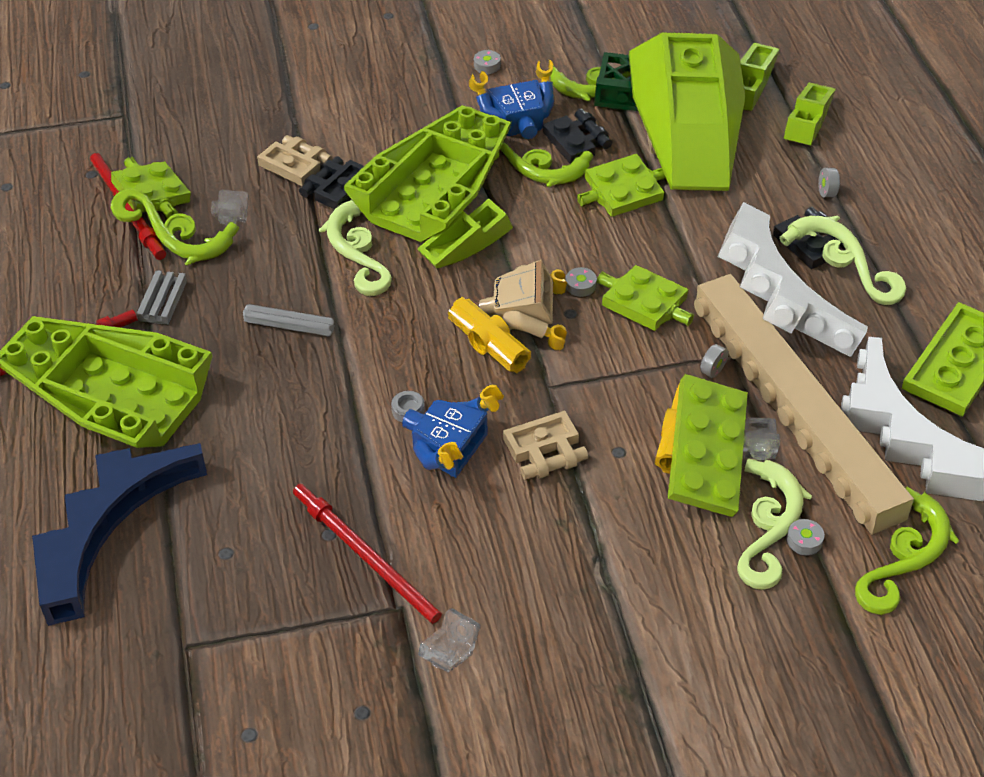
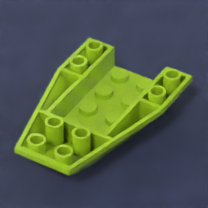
M662 32L630 50L629 62L633 99L671 190L728 191L745 101L739 53L718 34Z
M462 105L377 154L344 185V190L370 223L422 242L446 229L477 197L508 134L511 122Z
M32 316L0 350V368L81 427L136 448L164 446L199 403L213 356L212 352L156 332Z

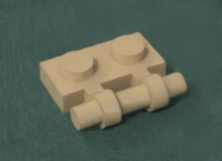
M286 135L283 138L282 144L275 141L258 155L257 159L259 166L303 186L304 180L311 174L315 175L320 171V164L325 163L327 160H332L333 156L327 154L326 150L319 146L312 147L300 137L293 138Z
M566 411L503 430V440L515 462L519 463L528 459L531 464L520 467L524 480L535 476L540 479L549 476L550 471L563 467L567 470L576 467L578 462L588 459V452L584 446L574 450L571 445L579 442V434ZM555 450L559 453V455L547 459L543 457V454Z

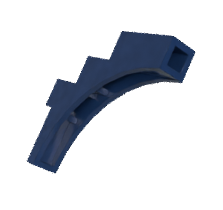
M201 443L150 453L135 458L132 457L130 448L95 455L100 487L65 494L68 528L50 530L46 533L32 536L39 605L48 626L85 617V591L92 565L100 548L114 529L128 515L155 495L180 483L208 475Z

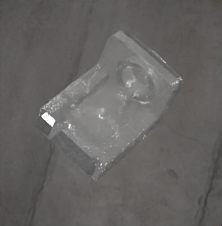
M220 190L218 202L212 201L211 214L222 224H228L229 222L236 224L237 221L246 222L249 194L241 191Z
M746 417L743 458L776 460L780 445V434H777L776 419Z
M450 608L445 612L442 627L421 642L418 655L429 661L436 668L449 673L473 654L480 624L457 610Z

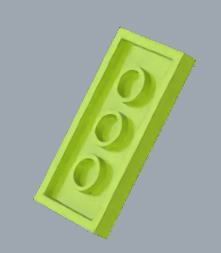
M958 302L903 380L901 389L963 417L984 385V313Z
M688 374L681 378L668 499L733 517L738 512L748 392Z

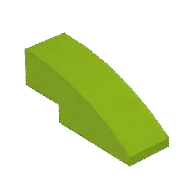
M753 43L741 59L740 64L745 92L743 109L752 111L773 70L779 54V48Z
M809 82L797 97L795 109L788 117L784 139L812 145L823 124L836 89Z
M487 199L470 215L462 211L446 229L433 235L417 249L435 268H441L466 259L485 249L509 232L513 226L508 215L494 202Z

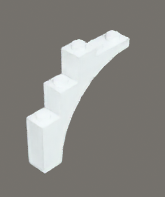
M743 202L728 229L718 257L745 270L740 284L742 289L768 301L763 315L764 320L789 333L797 329L851 357L866 335L868 326L846 315L806 285L778 252L769 228L770 215Z
M868 337L866 349L859 350L857 368L863 369V371L858 373L856 383H852L849 396L843 395L841 410L858 431L881 434L880 446L885 447V461L921 466L920 477L926 479V493L984 501V448L955 437L940 429L920 414L901 394L890 377L883 357L882 338Z

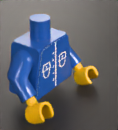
M540 60L538 61L536 75L541 79V83L538 80L489 88L487 93L485 91V85L488 81L487 74L481 71L480 81L482 83L476 82L472 74L469 80V87L478 93L476 99L480 111L510 121L511 127L507 136L521 134L525 139L535 137L537 132L543 128L544 119L549 117L554 106L553 83L549 80L553 71V62L549 60V70L543 71L540 68Z
M487 386L480 393V397L471 401L447 402L436 400L425 414L413 409H409L406 412L402 426L412 431L414 453L426 470L441 469L452 477L457 478L488 435L487 411L496 412L500 407L498 400L504 398L498 386Z

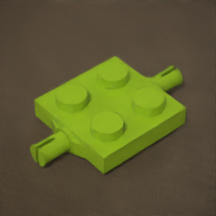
M636 153L586 169L585 179L590 185L591 191L578 194L577 200L580 206L596 201L605 207L609 215L613 217L662 201L664 191L657 181L666 177L662 168L653 171L647 168Z
M128 157L124 161V165L127 168L111 172V182L119 192L128 188L140 190L150 199L155 209L163 212L167 219L178 213L174 206L190 202L191 192L165 161L141 166L134 157H131V159ZM138 200L127 202L134 211L140 209L142 212H146L142 202Z
M635 265L620 278H615L603 271L597 278L598 284L609 288L602 297V306L654 331L670 319H675L686 326L691 325L694 319L693 313L679 308L687 299L689 289L638 265Z

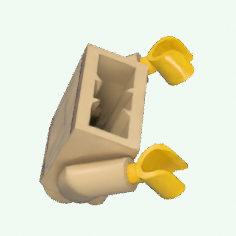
M539 260L528 265H520L515 270L497 277L494 284V296L481 299L479 307L489 316L499 315L502 317L509 330L524 331L540 338L546 336L548 337L549 347L554 350H562L564 348L567 335L566 328L558 324L549 328L548 324L553 323V293L563 294L566 291L567 281L565 280V273L557 269L549 274L543 261Z

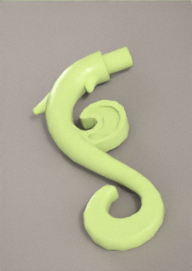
M353 200L341 204L332 212L326 223L319 229V232L327 231L331 245L341 255L371 268L381 275V279L377 281H368L365 278L370 272L368 268L364 267L357 272L354 278L355 288L361 294L366 296L380 295L390 287L392 277L386 267L363 254V252L368 251L372 247L371 232L364 227H355L348 231L347 240L341 234L342 226L347 221L351 222L354 217L360 216L361 210Z
M807 216L791 223L788 226V230L780 236L781 243L788 246L794 240H800L806 235L815 237L816 233L829 234L838 240H831L825 244L822 254L824 260L837 268L846 267L854 261L861 282L872 300L882 305H893L900 302L905 295V281L895 272L882 271L877 273L874 279L875 282L883 281L888 283L891 291L884 293L873 286L864 250L852 232L837 222L840 219L839 216ZM841 242L843 243L846 249L844 251L838 249Z
M748 458L744 471L760 475V479L769 481L772 488L778 486L786 497V510L781 516H774L772 514H779L781 511V505L776 499L765 496L758 498L754 502L751 513L753 522L759 528L768 532L751 544L738 561L737 572L742 581L754 589L764 590L770 589L779 583L782 578L783 568L777 558L768 552L762 555V561L766 562L768 570L765 572L752 570L749 566L750 560L759 552L788 534L790 525L799 520L802 514L803 498L811 500L812 495L800 485L796 477L784 466L765 459V462Z

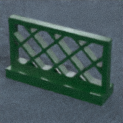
M604 52L599 77H597L594 106L638 111L633 99L631 77L625 78L621 75L627 71L630 72L629 55ZM608 62L617 63L621 66L613 68L611 65L608 64Z

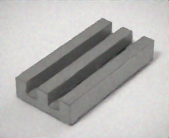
M156 270L136 313L138 321L169 325L187 283L186 274L179 273L178 277H175L174 272H167L166 276H164L162 271ZM174 285L161 316H158L161 307L166 301V295L170 286Z

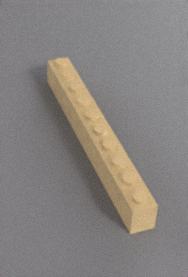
M732 274L698 285L697 297L694 301L697 314L706 320L711 327L713 335L723 342L729 351L730 357L737 360L743 368L747 379L754 382L760 390L764 401L770 403L775 409L781 423L784 426H788L795 435L799 446L804 450L806 449L813 458L818 471L825 474L830 480L836 494L840 498H844L851 507L856 520L864 524L871 535L907 521L914 498L775 327L763 319L764 314L745 290L740 287V284Z

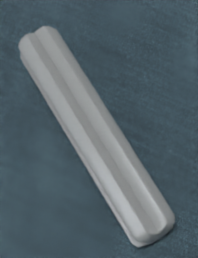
M247 304L243 311L245 322L323 336H331L335 327L334 319L330 317Z

